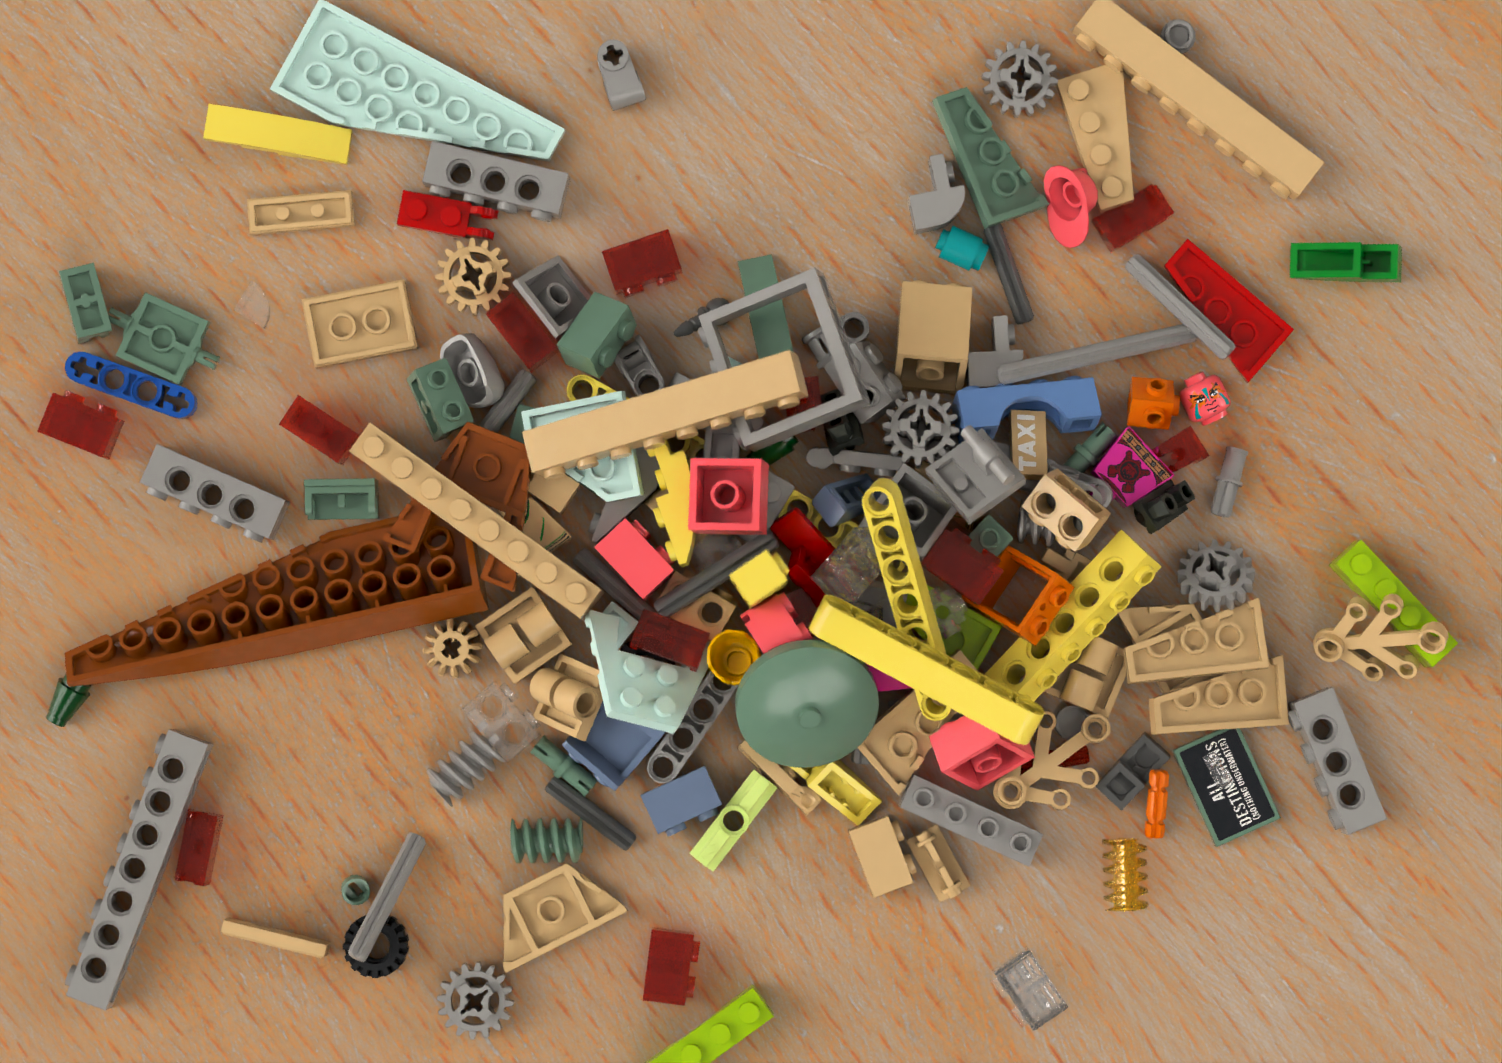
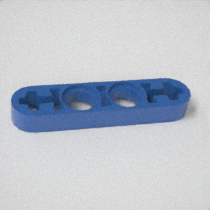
M75 352L66 360L65 371L67 376L81 385L177 419L189 418L197 409L198 402L196 396L185 387L86 352ZM84 359H87L86 365L96 370L100 369V363L104 364L98 374V384H93V381L97 378L94 375L82 373L81 377H77L78 371L74 369L75 363H82ZM112 370H120L124 375L123 385L115 390L110 389L106 385L107 374ZM144 382H153L157 387V395L150 401H143L139 397V387ZM165 387H170L166 393L169 396L180 398L182 393L186 394L185 400L189 402L188 408H181L178 413L175 412L176 406L167 401L163 402V408L158 407L164 398Z

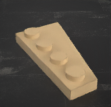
M1103 65L1059 79L1056 88L1083 167L1096 185L1098 191L1096 204L1099 213L1133 203L1134 194L1123 69L1120 73H1117L1107 65Z
M1256 598L1234 607L1232 610H1224L1173 631L1125 647L1123 654L1128 684L1269 668L1260 599Z
M957 649L950 655L955 660L978 671L961 650ZM912 688L876 720L870 734L857 748L891 788L900 795L906 787L905 784L914 771L918 770L925 760L924 757L932 747L929 736L940 730V727L949 722L954 714L958 712L952 709L949 715L940 721L927 719L920 710L915 689ZM932 699V701L936 705L945 706L944 704Z
M1283 655L1268 658L1269 668L1221 674L1149 699L1151 735L1289 725Z

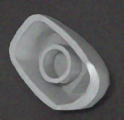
M474 333L456 335L442 345L440 359L446 358L469 407L486 408L494 405L503 396L505 386L496 362L486 349V345Z

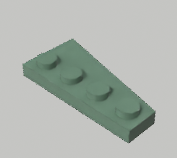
M967 87L938 96L932 101L984 229L1044 209L1050 204L1043 194L1040 195L1032 185V178L1025 168L1021 169L1010 154L1012 150L1005 140L1001 141L991 127L993 123Z

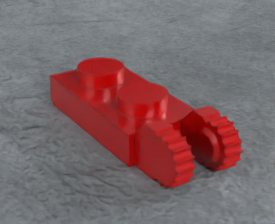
M403 190L397 225L464 239L466 237L493 241L495 232L486 228L469 227L470 216L473 215L492 220L498 218L499 211L481 206H473L469 202Z

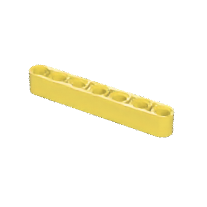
M880 478L864 493L862 506L897 629L946 654L901 491L893 480ZM881 491L885 493L889 499V504L882 505L878 503L874 498V492ZM890 525L894 527L899 533V538L892 539L888 537L884 532L883 526ZM893 560L904 561L908 566V572L898 571L893 565ZM909 593L917 599L918 605H908L903 600L902 594ZM919 627L923 629L927 634V639H919L914 636L912 628ZM915 690L920 710L927 719L940 721L949 715L952 710L951 708L936 705L929 696Z
M825 595L809 625L810 632L818 638L1015 743L1029 744L1045 714L1044 709L1031 699L836 596Z

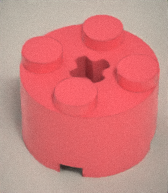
M784 592L780 595H777V593L772 594L740 615L763 654L789 642L814 640L803 621L798 625L794 622V619L799 617Z

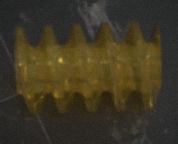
M1137 838L1102 840V844L1112 847L1111 851L1102 854V858L1112 861V865L1104 867L1103 872L1113 875V879L1103 882V886L1113 889V893L1103 896V900L1113 903L1114 907L1105 911H1139L1149 907L1147 901L1138 899L1139 896L1148 893L1147 887L1138 885V882L1148 879V875L1137 870V868L1147 865L1146 859L1137 856V854L1146 851L1147 846L1138 843Z

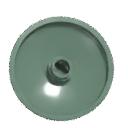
M798 640L771 649L748 668L737 689L735 709L741 734L750 747L758 754L780 765L807 768L837 761L861 745L870 734L876 722L879 697L873 674L865 662L823 640Z

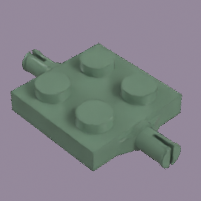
M146 292L138 308L130 316L113 307L108 312L120 318L118 320L109 316L110 323L124 329L123 340L115 355L178 385H182L189 368L195 362L212 370H215L217 365L205 358L219 363L220 356L202 349L203 338L211 322Z

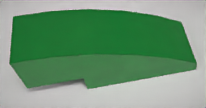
M1361 242L1291 243V279L1344 282H1401L1402 247L1399 244H1362Z

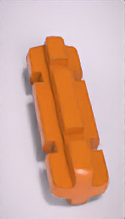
M1153 769L1149 772V786L1151 788H1148L1146 808L1148 820L1145 821L1146 837L1159 839L1163 838L1165 833L1163 820L1166 819L1168 797L1165 787L1169 785V774L1166 770Z

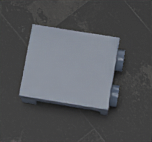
M602 701L586 741L569 736L562 746L575 762L585 765L593 772L600 784L616 791L666 732L607 717Z

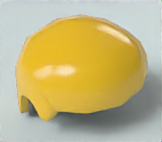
M727 629L715 635L707 650L708 667L721 682L727 685H739L748 668L761 657V650L756 641L747 632L742 630Z

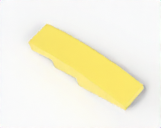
M208 104L203 138L206 141L240 145L242 148L275 152L283 156L347 165L352 130L282 115Z
M840 759L817 767H790L806 780L809 788L857 826L882 802L881 798Z

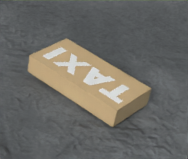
M1011 410L1009 413L1010 461L1022 473L1025 479L1041 480L1044 474L1048 473L1046 411Z

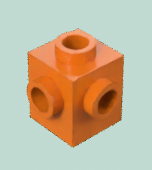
M1132 376L1127 399V426L1169 430L1172 416H1178L1180 407V395H1174V381Z

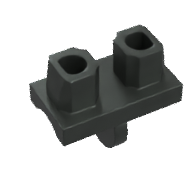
M838 389L824 393L820 396L821 404L841 397L842 394ZM853 412L823 424L828 449L832 456L839 454L844 448L853 450L856 445L865 443L861 424Z
M1170 479L1132 504L1136 520L1146 527L1150 535L1188 510L1186 504L1194 500L1195 495L1185 480L1174 485Z

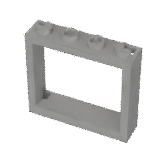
M815 267L698 316L702 327L698 328L699 336L704 346L710 348L713 359L709 363L712 372L715 373L732 368L717 327L718 325L808 289L845 395L755 432L750 419H745L744 416L735 418L736 425L732 429L738 444L744 445L745 448L753 452L871 404L825 275Z

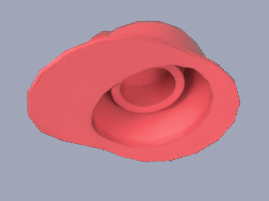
M1061 165L1053 166L1046 172L1044 178V191L1046 199L1050 203L1047 206L1050 230L1061 245L1069 248L1077 247L1085 241L1088 234L1089 212L1096 206L1098 191L1085 168L1070 170Z

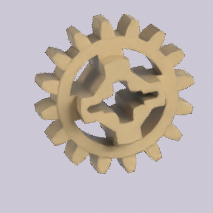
M470 238L468 247H464L460 241H457L456 246L458 250L454 253L446 249L445 253L449 258L448 261H438L437 263L444 272L436 274L435 279L445 284L438 291L441 295L449 293L450 295L446 303L451 306L458 302V311L460 313H463L467 306L471 308L473 315L478 314L479 307L481 306L489 313L491 312L490 302L494 300L501 305L503 301L499 293H509L510 288L504 284V280L512 279V274L503 271L509 265V261L507 259L498 260L502 252L501 249L497 247L490 252V243L487 240L482 243L481 247L477 246L474 238ZM471 254L483 255L491 261L477 262L473 260ZM459 260L461 266L458 274L451 279L452 269ZM468 263L477 273H483L478 276L480 290L470 280L465 281V279L469 278ZM497 275L496 284L488 294L486 288L489 280ZM467 290L474 293L476 299H466L456 292Z

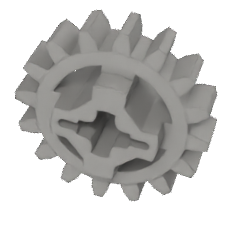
M1022 40L1019 48L1015 49L1010 41L1006 44L1005 53L998 48L994 50L996 61L987 59L985 66L991 72H984L982 80L988 81L990 84L983 88V93H992L994 95L989 103L991 106L996 105L998 102L1002 104L1001 114L1004 115L1008 109H1013L1014 118H1018L1021 110H1025L1026 114L1030 117L1034 113L1033 106L1036 105L1041 110L1046 107L1043 97L1046 99L1053 98L1055 93L1049 87L1057 86L1058 79L1050 77V74L1054 73L1057 67L1056 65L1047 66L1046 62L1050 57L1048 52L1042 56L1037 54L1039 50L1038 44H1035L1029 50L1026 49L1025 40ZM1015 58L1014 64L1010 68L998 70L1005 61ZM1028 61H1033L1041 72L1035 71ZM1021 66V73H1023V79L1026 81L1018 93L1019 86H1017V80L1011 78H1015ZM999 87H1005L1011 94V99L1007 98L1000 91ZM1041 89L1034 98L1025 101V96L1030 90Z
M922 390L920 398L915 399L910 391L907 392V402L903 403L898 398L895 400L896 411L887 409L886 416L892 421L883 423L882 427L884 431L891 432V434L884 437L885 444H895L890 451L891 455L894 457L902 453V464H907L910 459H914L916 468H920L922 460H927L929 465L935 462L934 457L939 456L941 458L946 454V447L949 449L955 448L956 443L950 438L951 436H959L960 431L959 428L951 426L958 421L957 414H947L952 408L950 402L944 403L941 406L939 404L940 395L936 393L931 400L927 399L926 390ZM916 408L915 412L909 418H902V416L906 412ZM929 409L938 413L944 423L935 421L929 415ZM921 416H923L926 429L928 430L924 431L923 436H921V443H919L915 429L918 428L919 423H921ZM898 435L908 438L913 444V450L907 448L900 441ZM934 440H941L937 446L926 451L927 446Z
M1216 539L1212 540L1211 547H1206L1203 542H1199L1197 552L1189 548L1187 550V559L1181 558L1179 561L1178 583H1180V592L1182 595L1189 594L1188 603L1190 604L1200 601L1201 610L1203 611L1207 609L1208 605H1214L1215 612H1220L1221 605H1226L1227 608L1232 610L1234 609V600L1244 603L1246 593H1252L1255 569L1251 568L1252 559L1251 557L1243 558V548L1241 547L1235 551L1231 550L1230 541H1227L1223 547L1218 546Z
M480 961L476 962L474 970H470L467 963L461 965L462 974L459 975L458 972L452 970L449 972V975L453 981L451 983L442 981L440 984L446 990V994L437 996V1001L445 1003V1007L440 1009L438 1013L439 1015L448 1014L449 1019L445 1024L447 1028L453 1024L458 1026L457 1036H460L467 1030L469 1031L470 1040L475 1039L477 1031H481L482 1035L488 1038L491 1026L495 1030L500 1031L502 1025L499 1019L509 1020L511 1017L505 1010V1007L514 1005V1000L506 998V994L510 993L513 987H503L502 982L506 975L503 973L498 977L494 976V965H491L487 971H484ZM480 977L488 980V982L484 985L472 984L467 978ZM456 988L460 995V1006L454 1010L452 997ZM488 990L480 1002L483 1008L475 1005L466 1011L463 1010L471 999L468 993L471 992L475 996ZM496 991L499 996L497 1012L491 1006V995ZM467 1016H476L484 1021V1023L473 1024L464 1021Z

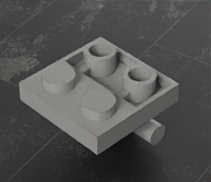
M968 425L960 433L965 440L925 468L931 481L966 522L971 524L1024 486L1026 480L983 428L976 431L972 425Z

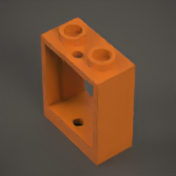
M1008 545L965 590L961 599L979 613L1036 646L1049 630L1051 622L1061 607L1067 603L1069 595L1075 587L1058 573ZM1021 566L1048 583L1019 625L994 610L993 607Z

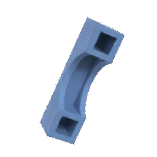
M1070 376L1060 381L1050 382L1046 379H1037L1028 384L1019 385L1000 383L995 387L988 388L967 386L957 390L951 405L952 413L958 416L955 427L959 428L960 433L966 426L972 425L976 431L983 428L992 440L995 437L1000 422L1009 416L1011 410L1046 411V418L1056 426L1061 434L1093 431L1102 416L1094 378H1081L1080 376ZM960 433L957 436L959 444L965 440Z

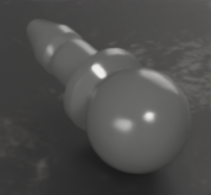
M723 298L712 299L706 307L702 306L698 309V315L692 317L689 321L681 323L674 331V335L681 337L690 335L693 331H698V328L702 327L698 316L724 306L729 302Z

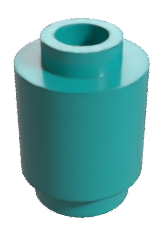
M952 226L950 231L943 229L935 248L941 251L939 258L968 271L970 268L979 271L990 245L983 243L982 238Z

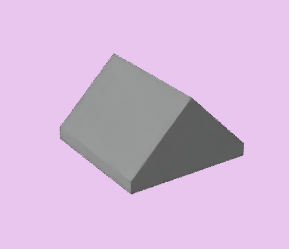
M559 255L512 282L557 342H559L591 297Z

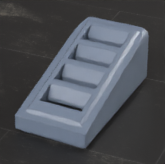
M865 473L824 485L813 498L812 505L830 527L840 525L864 513L862 506L863 494L874 481ZM881 491L874 492V498L876 501L882 494Z

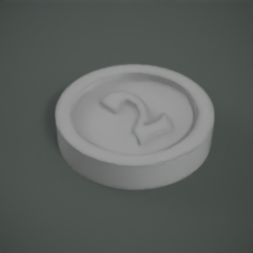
M1078 706L1064 707L1056 715L1057 723L1055 729L1062 738L1069 740L1081 731L1082 722L1088 717V714Z

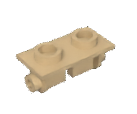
M937 824L906 840L939 903L962 893V890L970 887Z

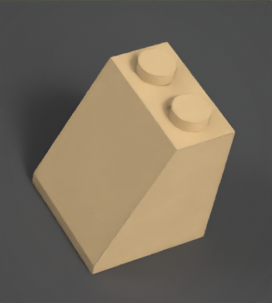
M922 280L902 281L893 372L900 380L903 387L902 390H926V392L956 394L957 390L963 388L969 355L973 287H964L956 283L947 285L930 284Z

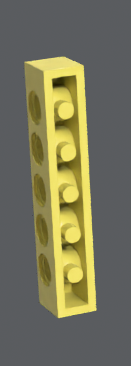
M1121 529L1070 583L1075 588L1069 595L1067 603L1061 607L1051 622L1049 630L1040 639L1038 644L1034 646L1019 637L984 675L1035 701L1046 689L1054 685L1057 677L1069 664L1075 662L1080 657L1082 650L1094 638L1104 632L1106 625L1118 612L1123 611L1129 605L1134 595L1153 580L1155 573L1162 566ZM1123 572L1122 576L1116 580L1118 574ZM1096 598H1098V601L1096 602V604H1094L1093 606H1091V605H1092V602H1093ZM1074 623L1073 628L1067 632L1069 626ZM1050 649L1049 653L1043 658L1044 653ZM1025 675L1023 681L1019 683L1020 678Z
M766 549L731 573L730 579L744 602L751 609L772 594L785 588L789 569L777 552L771 556Z

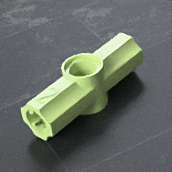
M753 769L689 854L714 872L778 787ZM734 810L743 815L744 823L740 829L730 830L724 825L723 818L727 812Z

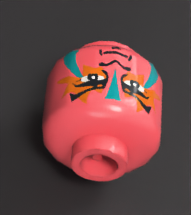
M1202 371L1184 380L1186 387L1179 393L1180 401L1192 422H1201L1202 426H1205L1228 414L1226 409L1230 406L1231 401L1221 379L1217 375L1206 377Z

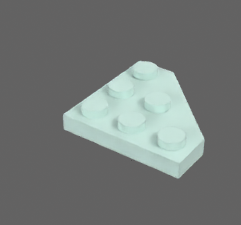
M617 391L521 411L524 430L533 429L627 400L625 391ZM636 449L631 450L632 455L622 459L612 460L611 457L598 460L599 465L589 469L579 470L578 467H573L565 470V473L586 485L607 502L644 495Z

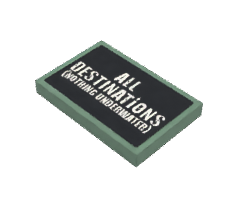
M1240 728L1216 730L1172 750L1215 847L1281 818Z

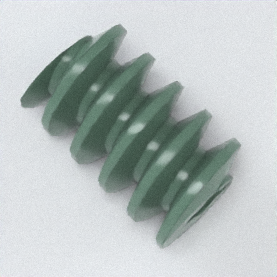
M538 818L534 829H531L528 819L523 820L520 829H517L514 819H511V853L515 862L521 863L526 853L530 863H535L539 853H541L544 863H549L553 853H555L558 862L563 863L567 853H569L572 862L577 863L581 853H583V819L580 818L577 828H573L570 818H566L563 828H559L556 818H552L549 828H545L542 818Z

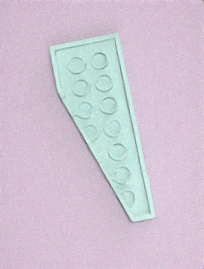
M318 0L270 87L273 93L334 125L548 162L566 132L564 128L325 0Z

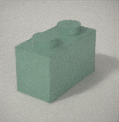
M594 292L556 345L566 365L600 378L604 371L614 363L616 355L624 343L631 339L637 324L629 305Z

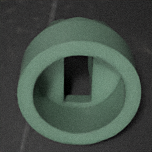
M350 875L343 881L341 893L347 903L360 905L369 898L370 887L364 877ZM355 882L363 892L358 895L349 884Z

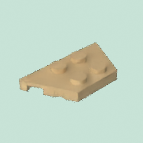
M1190 603L1127 607L1117 613L1133 644L1202 620L1195 605ZM1218 675L1155 682L1162 694Z
M565 863L503 895V969L507 973L626 913L628 910L625 905L569 863Z

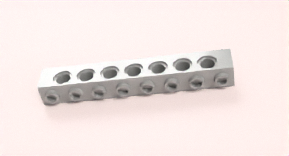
M168 729L167 735L162 733L159 737L154 753L158 754L154 768L148 767L142 781V786L146 787L141 801L137 799L130 811L129 819L133 820L129 833L124 832L116 848V852L120 853L116 867L111 865L105 876L103 885L107 886L104 898L103 900L98 899L93 907L90 918L95 920L90 933L85 932L79 943L78 952L82 953L78 965H72L67 974L65 985L69 986L66 996L105 1011L112 1008L214 745L213 743L176 729ZM173 758L178 759L183 764V773L177 779L171 777L167 771L168 763ZM160 791L168 794L171 801L170 807L165 812L160 811L154 802L156 795ZM146 825H152L157 830L158 837L154 844H148L142 838V830ZM133 858H139L145 865V871L141 877H135L129 870V864ZM120 891L129 893L132 898V905L129 910H123L117 905L116 898ZM108 924L114 925L119 931V939L116 943H110L104 937V929ZM95 957L101 958L106 964V972L103 976H97L91 970V962Z

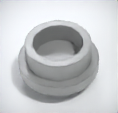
M1175 19L1163 27L1160 38L1181 54H1184L1194 45L1196 34L1190 23L1185 20Z

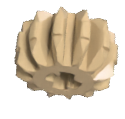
M447 619L446 632L442 625L436 623L434 629L439 636L435 637L431 634H426L425 639L433 642L434 648H423V654L434 653L436 656L427 662L428 667H434L439 662L442 663L438 669L439 676H444L450 666L452 678H458L459 665L466 674H470L472 669L466 661L469 659L474 663H480L481 658L471 654L472 650L483 649V644H471L470 640L479 635L477 630H472L467 635L464 634L468 627V622L462 621L457 631H455L454 619ZM450 639L454 643L457 640L461 643V646L457 649L460 655L454 658V655H449L448 657L445 654V651L448 649L446 642Z

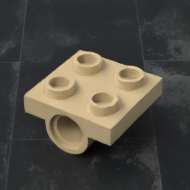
M531 587L475 625L486 646L514 684L573 645L534 587Z
M1094 638L1082 650L1080 657L1075 662L1069 664L1057 677L1054 685L1044 692L1108 719L1126 677L1123 648L1102 638Z
M560 653L554 669L542 668L535 673L531 680L530 693L535 700L539 701L533 718L572 737L586 741L603 701L597 677L599 670Z

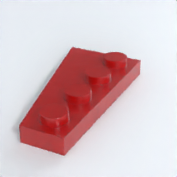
M1189 239L1180 246L1164 265V268L1184 296L1235 344L1236 347L1228 358L1246 383L1255 376L1293 332L1294 329Z

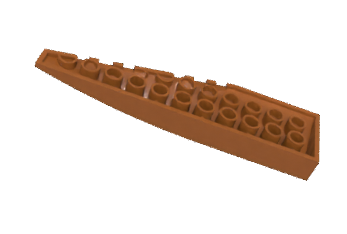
M435 513L432 515L418 553L382 540L386 532H389L398 520V516L330 531L319 536L320 541L304 547L303 544L290 550L291 554L274 562L271 559L258 564L256 570L248 574L242 575L238 573L187 597L188 601L172 608L171 605L157 610L158 615L140 623L138 620H135L125 625V629L112 636L105 634L65 652L67 684L69 687L101 684L232 666L319 649L487 611L489 607L485 581L479 579L482 567L477 544Z

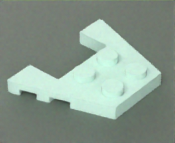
M589 610L585 616L586 628H590L592 642L590 646L592 655L597 658L599 667L597 677L606 716L674 734L679 728L708 669L707 650L711 642L689 636L683 644L681 667L617 650L620 618Z

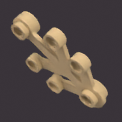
M1388 594L1383 598L1380 611L1362 634L1347 635L1357 621H1362L1366 618L1369 611V603L1364 598L1354 597L1349 601L1345 615L1335 628H1323L1316 633L1313 647L1320 659L1327 662L1342 659L1362 672L1363 676L1369 681H1378L1382 678L1385 671L1384 663L1394 668L1400 677L1411 679L1418 672L1420 666L1418 659L1409 654L1400 656L1388 647L1418 644L1423 651L1436 654L1445 648L1449 635L1445 626L1436 621L1424 624L1421 629L1382 632L1393 618H1397L1401 614L1404 606L1400 596ZM1387 604H1394L1397 609H1391ZM1352 607H1360L1363 612H1357ZM1429 632L1437 634L1438 637L1432 636ZM1327 641H1331L1336 645L1329 644ZM1354 649H1364L1375 657L1365 659L1355 652ZM1403 664H1408L1413 669H1406ZM1369 667H1375L1379 672H1373Z
M1045 711L1044 715L1051 718L1052 725L1049 728H1043L1039 723L1037 727L1035 758H1033L1032 767L1021 776V766L1000 777L993 787L995 801L1005 809L1019 808L1025 801L1048 804L1055 810H1063L1071 803V796L1067 790L1059 788L1051 792L1031 788L1030 786L1042 778L1075 783L1083 789L1094 788L1099 782V775L1095 769L1088 767L1079 770L1059 767L1058 765L1089 742L1099 743L1109 736L1111 729L1107 718L1100 714L1088 716L1082 722L1079 733L1049 754L1051 733L1056 726L1057 720L1052 712ZM1091 723H1097L1101 727V732L1098 736H1093L1089 733L1088 727ZM1084 772L1093 774V784L1086 785L1082 782V774ZM1012 785L1016 788L1017 795L1015 798L1011 799L1005 796L1004 789L1006 786ZM1056 793L1065 795L1066 803L1063 806H1058L1054 803L1053 798Z

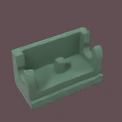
M94 263L59 271L78 344L86 343L93 337L101 336L103 338L108 336L109 332L112 331Z
M304 479L305 515H308V520L379 519V481L377 479Z

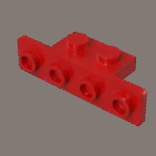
M795 507L775 520L770 529L792 552L788 563V574L793 583L801 586L808 593L817 608L825 595H833L845 600L840 586L842 574L861 577L858 572L799 508Z

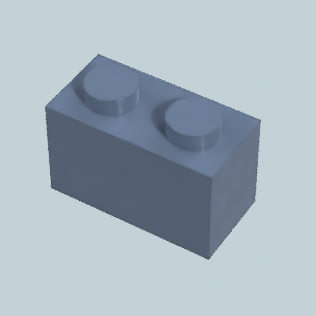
M705 765L640 795L657 833L665 831L668 837L686 829L687 827L684 822L696 816L702 822L719 814L716 807L723 804Z

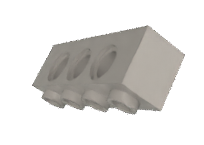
M432 141L422 182L425 187L430 188L429 193L436 196L449 198L450 193L464 196V202H469L473 205L483 206L484 201L498 204L497 209L503 212L517 214L518 209L532 212L531 218L551 222L552 217L561 219L570 176L565 172ZM466 167L471 170L470 179L463 184L454 182L453 174L455 170ZM495 175L502 176L505 179L504 187L497 192L489 191L486 187L488 179ZM529 183L539 187L537 197L532 200H526L520 196L522 187Z
M156 444L140 480V483L149 486L146 493L166 501L168 495L181 500L178 507L198 515L200 509L213 515L210 521L230 529L232 523L243 527L245 530L242 535L262 543L264 537L274 540L290 504L285 499ZM186 472L190 477V484L185 490L178 491L174 486V479L177 474ZM218 486L222 491V498L219 503L210 505L206 500V492L209 488ZM244 500H250L254 505V513L248 519H242L238 515V506Z
M1333 687L1324 688L1288 703L1291 709L1288 712L1289 722L1295 732L1300 731L1305 744L1300 745L1302 754L1307 764L1313 763L1318 776L1314 778V782L1321 797L1327 796L1332 809L1328 810L1327 813L1334 829H1340L1343 834L1349 835L1386 820V814ZM1319 719L1324 720L1329 727V732L1323 739H1318L1313 734V725ZM1332 752H1337L1342 758V766L1336 772H1331L1326 765V759ZM1351 785L1355 789L1356 796L1352 803L1345 805L1340 799V791L1344 786Z
M912 774L898 805L900 808L1028 867L1044 835Z

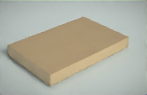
M404 279L301 299L314 368L316 369L419 349L406 281Z

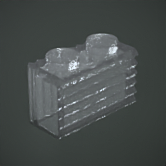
M1027 946L992 969L996 976L991 980L992 984L1002 998L1009 995L1016 1007L1011 1009V1012L1022 1028L1028 1024L1035 1031L1068 1008Z

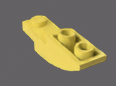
M666 439L664 440L665 445L647 450L649 457L656 456L660 469L655 470V475L661 491L668 489L669 494L656 498L659 507L654 508L653 512L659 528L666 527L670 540L665 542V546L671 562L678 560L679 565L683 568L690 564L696 533L688 530L690 462L684 450L672 454Z

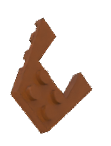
M467 421L442 455L441 461L435 469L482 504L505 512L503 519L523 533L531 476V467L525 444ZM413 498L409 504L407 503L399 514L398 520L390 531L386 532L382 540L418 553L434 512ZM489 553L479 579L514 592L517 572Z

